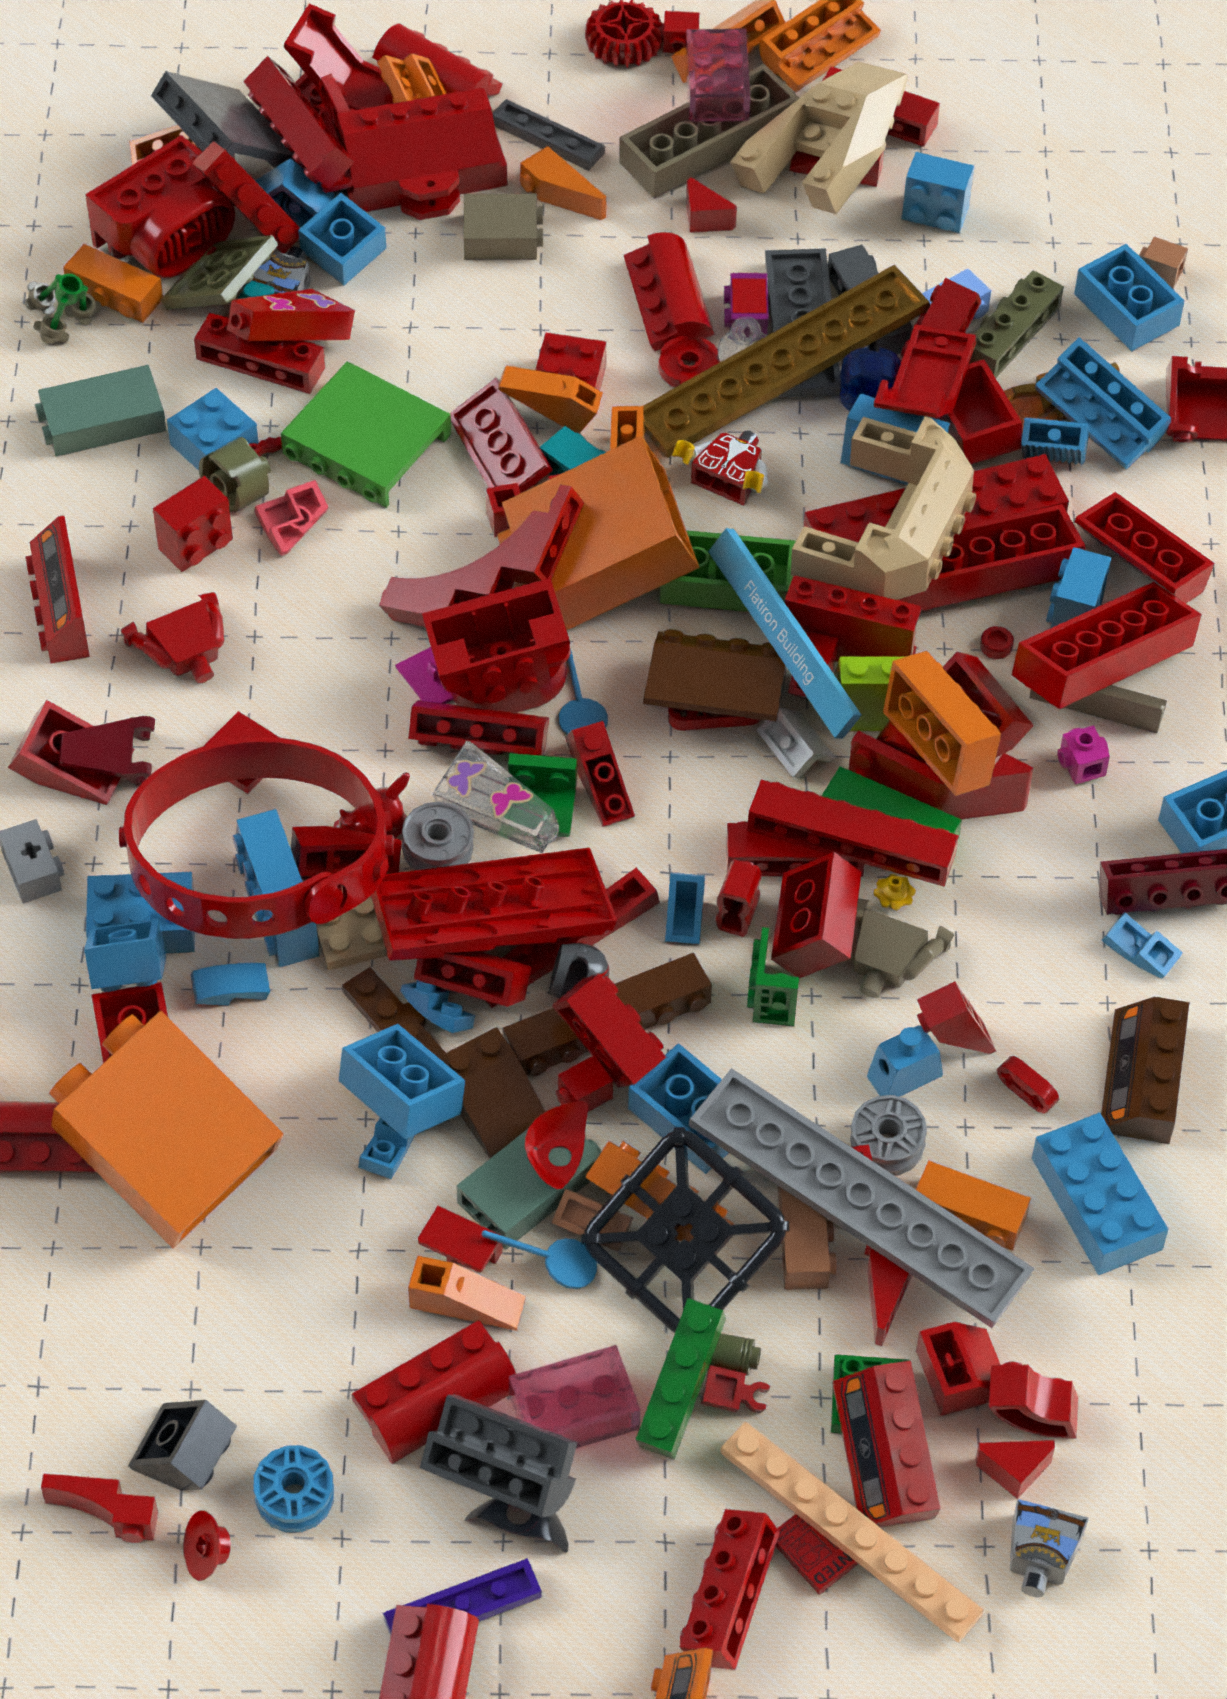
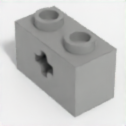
M37 819L0 831L1 851L22 903L62 891L59 878L65 875L59 856L52 858L50 850L54 849L50 834L48 830L41 831Z

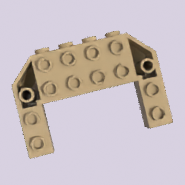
M925 416L918 431L913 432L863 417L851 439L850 465L908 482V485L886 527L869 522L859 543L804 526L792 547L791 576H801L898 600L926 591L931 580L938 578L942 568L941 560L943 556H949L954 542L953 536L954 534L959 535L965 521L964 514L966 511L971 512L975 504L976 494L972 493L974 469L955 439L932 418Z

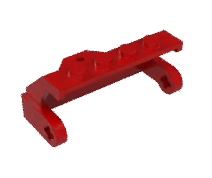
M484 87L337 113L344 149L355 162L348 169L353 186L342 189V192L365 212L400 206L402 213L418 220L449 215L459 204L460 195L508 186L507 163L495 130L492 108Z

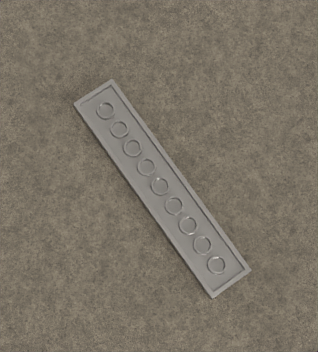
M732 1068L690 1118L689 1126L990 1328L994 1327L1034 1271L1032 1266Z

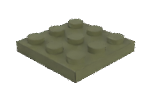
M272 235L218 241L212 245L217 250L205 256L211 249L210 247L198 261L187 269L160 301L166 310L180 308L185 310L190 307L200 306L205 308L209 305L219 304L222 306L228 305L232 300H235L237 297L236 293L240 288L253 279L254 272L261 265L269 261L271 258L270 254L278 246V243Z

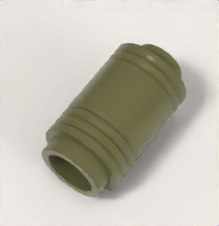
M721 1333L710 1365L746 1373V1376H749L751 1369H758L761 1348L755 1347V1339Z

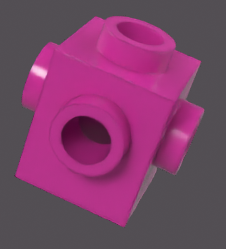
M1094 725L1082 729L1075 728L1063 734L1061 747L1057 751L1058 760L1062 768H1067L1075 785L1106 776L1110 759L1109 748L1105 738L1099 736Z

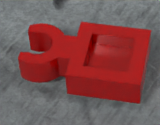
M709 1365L700 1404L737 1413L740 1403H745L750 1411L761 1413L766 1409V1404L756 1402L753 1394L756 1391L767 1393L770 1385L765 1382H755L751 1385L744 1384L746 1373Z

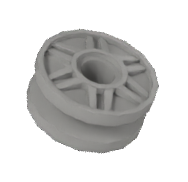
M432 802L413 809L405 818L402 828V850L404 859L413 870L460 865L470 862L474 847V830L472 821L465 811L453 804Z
M894 1095L876 1096L864 1102L855 1112L851 1124L850 1142L851 1147L869 1144L874 1163L894 1176L901 1175L913 1169L922 1159L927 1135L925 1118L919 1108L905 1098ZM890 1133L893 1134L895 1137L886 1138L882 1136V1134Z

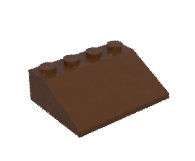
M668 629L664 632L658 631L653 647L643 704L776 722L785 686L787 667L770 642L759 645L751 644L742 638H732L728 641L716 639L715 636L710 634L690 636L683 635V632L674 629Z

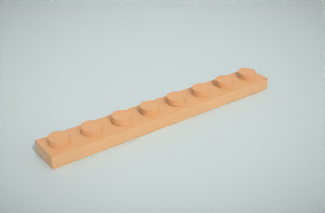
M746 1421L721 1446L720 1453L957 1643L963 1639L982 1617L984 1609Z

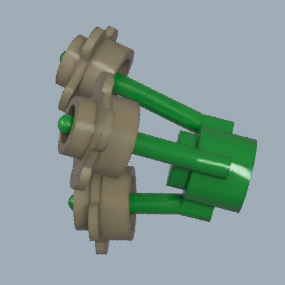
M57 274L50 285L47 283L38 284L33 281L27 286L29 295L25 300L26 307L29 310H40L47 315L43 318L42 322L36 321L33 325L34 329L39 331L42 341L47 344H54L57 341L67 342L69 340V334L65 332L67 328L66 323L61 319L64 309L66 316L78 319L81 325L91 324L92 317L102 310L101 303L95 301L87 293L88 287L83 285L82 280L74 274ZM57 299L59 304L54 315H50L54 312L53 304Z

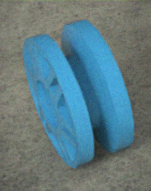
M284 1446L271 1451L260 1461L254 1474L253 1491L255 1504L260 1516L271 1527L283 1532H304L316 1527L328 1516L334 1503L333 1474L328 1462L317 1451L305 1446ZM292 1484H298L303 1487L298 1493H288L285 1491Z

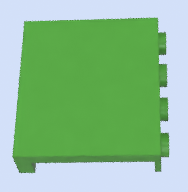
M347 361L281 432L282 451L290 460L298 461L311 468L315 473L336 481L343 488L351 489L363 495L368 501L376 502L387 508L389 506L388 492L435 439L445 442L451 436V414Z

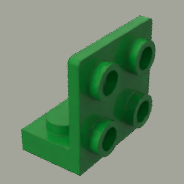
M509 753V783L515 782L520 784L522 789H526L533 794V798L528 802L511 804V807L504 815L503 831L569 837L571 834L577 787V759Z
M762 927L761 939H754L747 1008H754L753 1022L794 1027L799 977L789 976L784 973L765 974L769 928Z

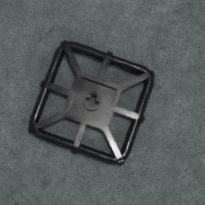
M675 1127L673 1132L668 1133L659 1141L630 1176L626 1174L621 1179L623 1184L590 1220L584 1234H581V1244L585 1245L590 1256L626 1289V1295L632 1300L636 1298L666 1327L675 1333L680 1318L646 1288L664 1266L682 1281V1303L684 1310L687 1299L694 1300V1280L711 1263L729 1282L711 1301L709 1306L724 1310L740 1291L744 1293L749 1287L747 1282L781 1245L786 1232L790 1231L789 1221H785L781 1211L743 1177L744 1172L737 1166L733 1168L700 1137L690 1131H686L685 1127ZM675 1147L677 1186L660 1204L641 1184ZM687 1147L723 1178L722 1183L706 1201L689 1187ZM734 1188L770 1222L731 1225L715 1208ZM633 1193L654 1211L638 1231L600 1233L603 1227ZM690 1223L693 1226L690 1231L693 1239L690 1242L685 1239L679 1242L677 1240L679 1235L678 1227L680 1225L685 1227ZM770 1233L767 1239L737 1273L717 1256L733 1235ZM640 1242L656 1258L636 1279L600 1244Z

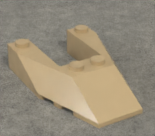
M859 61L819 82L750 137L730 163L741 187L766 193L796 151L812 154L821 158L803 180L802 185L813 208L837 214L885 150L887 145L885 138L888 129L892 130L894 124L893 114L896 105L900 106L908 75Z

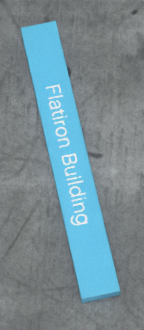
M726 528L708 551L834 738L843 739L862 716L736 531Z

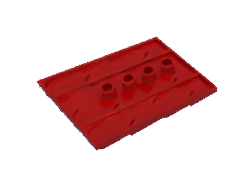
M590 847L386 874L377 890L371 895L389 961L442 958L445 953L488 951L501 945L556 942L557 938L604 935L608 931L614 930L617 922L615 912Z

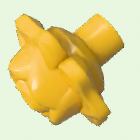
M890 874L885 879L877 880V888L874 889L873 894L880 900L883 908L889 907L898 911L902 906L912 904V896L915 895L916 890L909 884L907 877Z

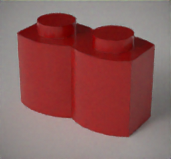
M733 860L717 897L719 911L716 916V925L718 929L741 937L747 934L760 900L759 885L762 873L758 866L749 861Z

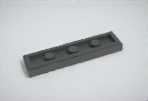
M507 99L492 113L495 127L541 149L548 146L562 159L590 171L605 154V145Z

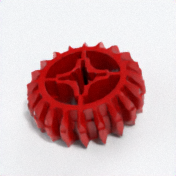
M609 0L607 6L599 4L598 10H592L590 18H587L586 44H588L589 52L595 54V59H603L604 64L612 62L615 67L619 64H624L627 68L633 63L640 66L641 61L649 62L651 56H657V52L663 43L662 31L658 29V27L662 26L659 14L654 12L653 7L646 8L644 2L635 4L634 0L630 2L620 0L614 3Z

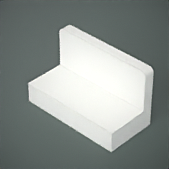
M780 707L776 722L765 720L756 730L792 777L801 778L816 760L831 762L835 758L822 739L798 711Z

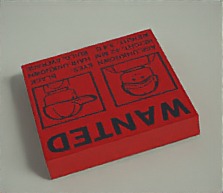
M797 1514L777 1528L780 1533L775 1547L819 1595L858 1565L855 1560Z

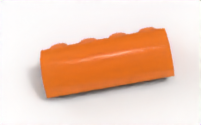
M819 0L761 38L759 45L760 56L763 64L777 77L780 76L796 93L826 73L831 66H836L878 38L881 29L862 11L864 6L862 0Z
M411 53L406 59L400 60L385 55L377 62L382 72V80L389 86L392 92L394 103L446 94L428 58Z

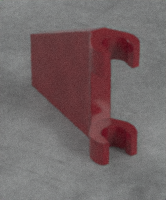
M150 716L131 717L63 733L60 742L59 766L121 777L134 785L140 786L151 775L152 764L143 761L132 762L133 737L142 741H149L150 733L155 730V718Z

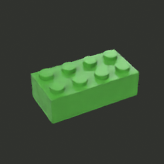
M686 530L699 568L660 586V604L749 612L708 552L721 533ZM738 535L785 603V598L793 578L791 576L792 547L796 541Z

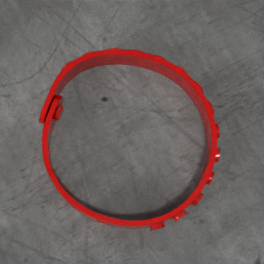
M248 737L225 740L182 754L160 767L142 782L128 802L124 815V827H119L120 848H127L132 880L148 904L161 916L187 930L203 935L230 939H252L278 935L298 929L311 922L324 924L341 916L366 901L377 890L388 871V855L394 854V836L386 834V832L392 831L389 811H384L382 798L368 778L350 761L333 751L312 743L286 738ZM253 778L295 780L331 791L355 807L368 822L375 834L374 840L367 851L357 861L335 874L322 872L290 888L249 897L218 896L187 889L168 880L157 872L138 849L148 827L163 812L177 802L200 790L221 783ZM172 898L180 902V904L183 906L184 911H181L175 906V904L172 901ZM216 910L223 913L227 921L218 922L213 920L209 916L208 911ZM260 910H269L273 913V916L267 921L258 922L252 919L254 913Z

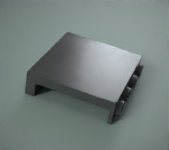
M165 71L151 94V97L202 151L214 141L232 157L237 153L263 159L273 168L290 158L295 161L292 157L294 153L281 142L282 137L270 127L271 122L259 112L239 89Z

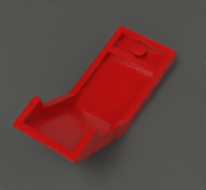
M309 3L284 42L285 50L316 86H318L321 77L332 73L335 81H339L344 88L345 101L349 109L359 110L393 104L394 97L389 86L382 80L380 68L364 61L335 26L336 15Z
M915 325L894 385L888 389V381H881L874 400V407L938 418L953 412L976 345V335Z
M859 730L851 741L848 768L852 772L960 819L1024 811L1027 807L1033 767L1003 753L994 766L989 786L955 796L930 766Z

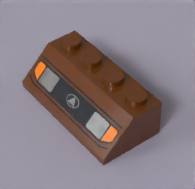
M1154 996L1115 1009L1101 1115L1113 1135L1170 1144L1176 1121L1190 1002Z

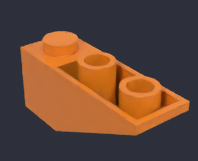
M505 366L498 386V390L509 397L514 398L562 427L566 426L579 434L597 414L603 392L577 377Z
M418 1255L408 1286L409 1307L411 1309L473 1322L480 1320L482 1324L515 1331L518 1329L526 1296L455 1263Z

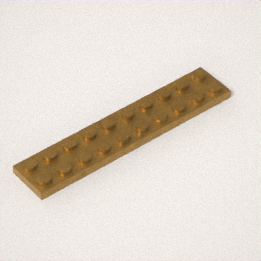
M894 264L643 405L645 432L664 455L669 458L672 456L678 440H685L691 444L696 443L915 319L922 313L927 312L930 303Z

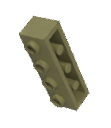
M1034 270L1025 279L1021 278L1008 298L1003 297L996 311L991 316L987 315L982 320L979 329L974 333L976 335V345L970 363L985 359L995 378H997L1060 309L1064 286Z

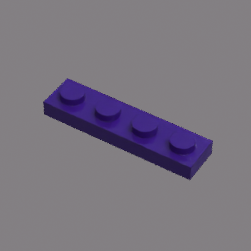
M526 1558L407 1603L404 1606L426 1607L427 1604L441 1605L468 1612L476 1616L479 1621L542 1598V1590L530 1562ZM396 1608L383 1612V1618L390 1636Z

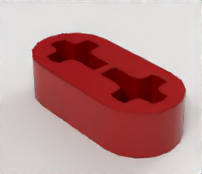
M1010 1056L997 1068V1074L1002 1083L1037 1112L1047 1113L1058 1103L1059 1095L1056 1089L1020 1058Z

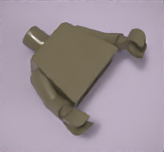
M858 898L850 960L854 961V971L865 976L860 987V991L865 995L878 998L884 983L894 987H901L905 980L909 981L916 978L942 951L948 952L954 933L948 929L939 926L936 938L928 941L927 930L869 910L866 906L870 900Z

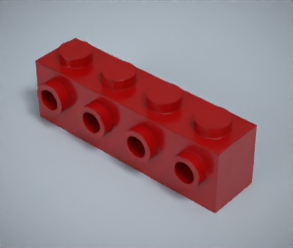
M209 312L194 337L197 360L311 394L325 369L324 347L305 341H247L227 330L229 317Z
M417 700L411 708L408 739L418 740V744L425 746H437L438 743L451 744V748L456 750H470L471 747L484 749L483 752L494 755L512 752L542 756L546 750L549 717Z
M725 1509L721 1522L716 1526L715 1541L710 1556L704 1562L703 1577L698 1591L693 1595L692 1610L687 1625L681 1631L679 1646L683 1652L702 1648L712 1649V1668L736 1669L780 1533L766 1513Z

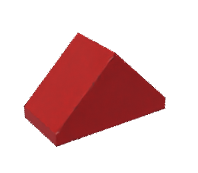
M690 177L687 179L686 206L689 231H730L736 228L737 205L694 178Z
M1055 1441L979 1443L975 1458L976 1466L1018 1499L1051 1464L1055 1450Z

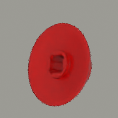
M200 1510L192 1515L186 1526L183 1554L189 1574L195 1580L203 1581L214 1573L217 1565H223L228 1560L231 1540L225 1527L218 1526L211 1514Z

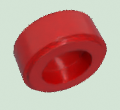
M989 627L981 635V651L989 658L1003 659L1012 652L1013 635L1004 627Z

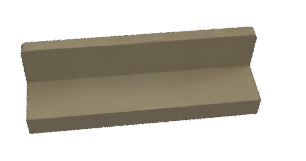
M1110 685L1063 708L1158 733L1167 700ZM1033 690L1030 691L1029 698L1049 703Z

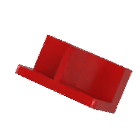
M440 1206L436 1207L418 1236V1244L445 1256L447 1262L460 1263L477 1272H482L488 1261L496 1264L503 1253L502 1243L484 1238L481 1235L484 1230L495 1234L498 1233Z

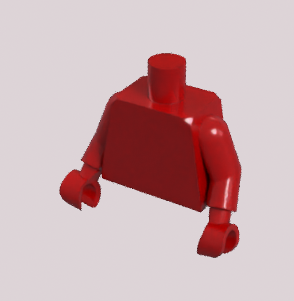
M215 592L198 595L202 600L146 622V635L138 632L134 622L121 629L124 643L127 647L133 645L161 668L170 669L175 676L191 671L198 684L213 678L214 672L209 663L218 659V649L221 648L225 641L223 617Z

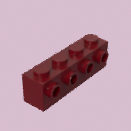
M1227 849L1101 861L1099 898L1106 914L1123 915L1125 912H1157L1168 908H1193L1197 905L1227 904Z

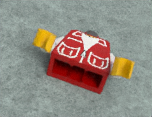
M744 431L739 438L727 433H721L714 440L707 441L698 446H694L685 440H678L673 450L672 456L683 458L682 462L688 465L689 462H692V484L744 506L751 490L760 494L761 489H764L768 484L766 464L761 460L762 450L757 446L759 438L751 431Z

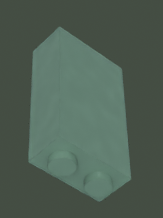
M149 364L38 390L40 403L35 404L36 414L39 422L45 421L46 426L42 427L46 446L52 444L55 456L166 431L164 409Z
M527 1129L457 1185V1203L479 1225L504 1237L518 1241L558 1208L565 1189L579 1192L591 1182L585 1176L602 1152L593 1140L585 1139L581 1162L569 1183L563 1189H555L539 1177L528 1160L525 1150ZM564 1147L552 1149L548 1156L549 1161L553 1165L560 1167L567 1165L572 1157L571 1152ZM502 1244V1247L505 1250H507L510 1247L508 1245Z

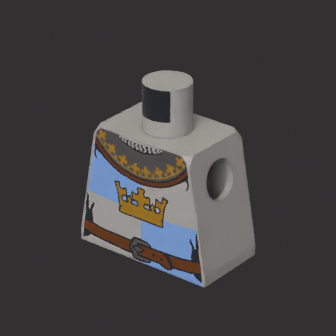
M295 246L291 247L287 254L273 251L270 254L271 258L269 261L261 265L253 274L252 281L273 286L275 294L305 290L310 285L309 263L305 260L306 253L301 248Z
M1017 1499L1012 1519L1010 1571L1024 1575L1021 1588L1023 1593L1032 1597H1043L1047 1582L1057 1585L1063 1584L1083 1540L1088 1517Z

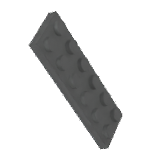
M826 248L765 250V268L772 333L832 300ZM839 362L780 394L779 397L841 395L842 383Z

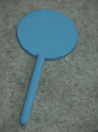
M571 651L567 662L576 699L569 701L562 707L559 713V725L566 735L571 730L600 721L604 722L606 728L608 725V714L605 708L597 701L582 698Z
M486 1230L481 1233L484 1238L544 1257L549 1275L556 1283L566 1288L579 1289L586 1287L594 1280L596 1275L597 1262L587 1252L585 1245H582L581 1242L575 1239L564 1238L556 1240L546 1251Z

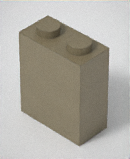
M464 194V260H536L537 247H543V228L537 229V225H543V206H537V194Z

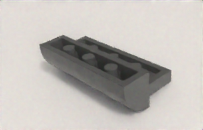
M456 1394L447 1395L438 1431H430L428 1433L420 1468L539 1517H549L561 1509L574 1487L576 1478L569 1476L578 1442Z

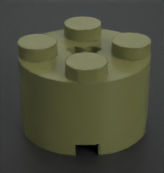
M243 437L227 443L207 454L199 461L200 478L205 476L228 498L230 513L240 511L269 494L267 474L271 472L270 464L265 457L258 456Z

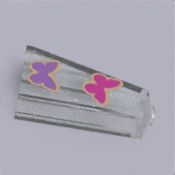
M469 741L465 742L432 793L436 802L453 804L465 811L471 819L472 825L540 853H543L547 845L556 839L559 832V825L553 808Z

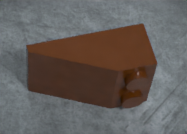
M497 1027L438 1057L465 1080L460 1116L489 1158H492L526 1131L538 1116L546 1112L515 1052Z

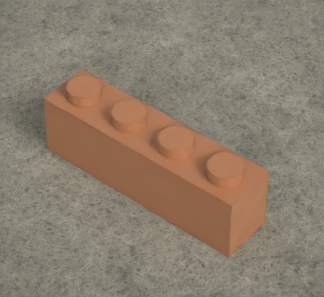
M778 1186L779 1210L783 1214L785 1221H789L790 1231L786 1232L785 1238L781 1243L784 1290L828 1289L830 1275H836V1253H829L828 1242H834V1224Z

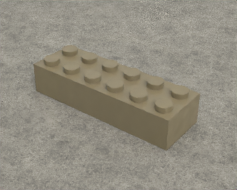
M762 64L621 136L619 142V163L653 198H656L687 182V179L690 177L695 178L735 157L750 137L797 101L799 97L765 64Z

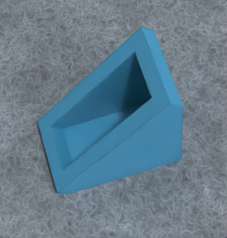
M670 873L665 941L700 944L705 875Z

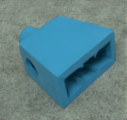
M921 1025L907 1027L899 1035L877 1046L867 1078L879 1096L894 1095L901 1097L943 1076L940 1051L928 1033L924 1032Z

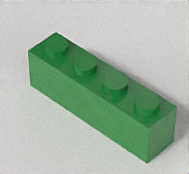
M839 766L822 794V797L836 801L843 800L854 806L868 810H878L886 815L900 819H910L918 824L935 829L942 828L960 836L962 819Z
M689 1298L687 1299L636 1437L639 1447L675 1460L726 1321L723 1310Z

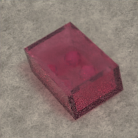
M686 29L685 56L689 121H749L750 81L746 29Z
M617 1345L509 1376V1397L517 1419L578 1442L576 1448L640 1429V1408Z

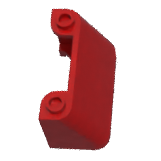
M1186 356L1171 357L1166 368V413L1171 417V422L1166 432L1168 436L1173 437L1172 440L1174 442L1187 443L1191 442L1192 439L1227 441V367L1202 366V362L1195 361L1194 365L1190 366Z

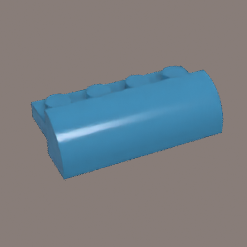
M1080 337L1057 358V364L1035 384V390L1070 421L1088 424L1089 437L1126 470L1145 451L1149 453L1155 447L1171 422V417Z

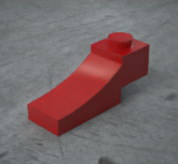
M43 1473L41 1490L46 1504L70 1507L93 1515L113 1527L116 1538H121L125 1542L141 1543L143 1540L154 1541L158 1518L155 1497L122 1494L119 1479Z

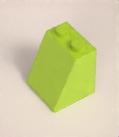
M903 657L839 658L834 675L862 715L850 731H882L889 719L883 713L892 662Z

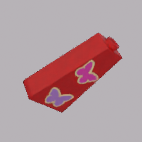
M314 289L236 299L231 301L227 330L247 341L350 340L355 310Z

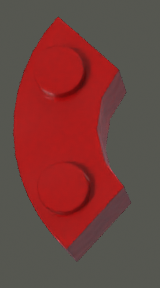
M1019 1362L991 1365L989 1408L995 1416L1010 1426L1029 1433L1047 1437L1077 1439L1078 1395L1072 1381L1044 1377L1033 1371L1029 1365H1023Z

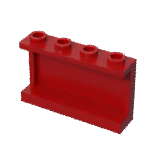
M793 576L785 598V604L805 633L812 632L840 638L835 662H838L840 657H907L916 654L917 646H914L916 626L921 613L920 605L801 576Z

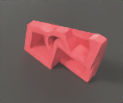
M316 480L286 490L285 496L255 506L254 512L269 540L278 553L283 556L328 510V505Z

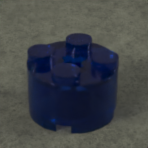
M864 347L846 355L840 371V402L848 411H851L860 393L875 398L882 380L888 381V389L892 388L902 362L901 359L892 351L884 348H879V352L869 351V347Z

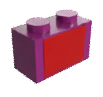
M730 273V285H724V304H729V308H724V327H730V340H761L768 335L767 273Z

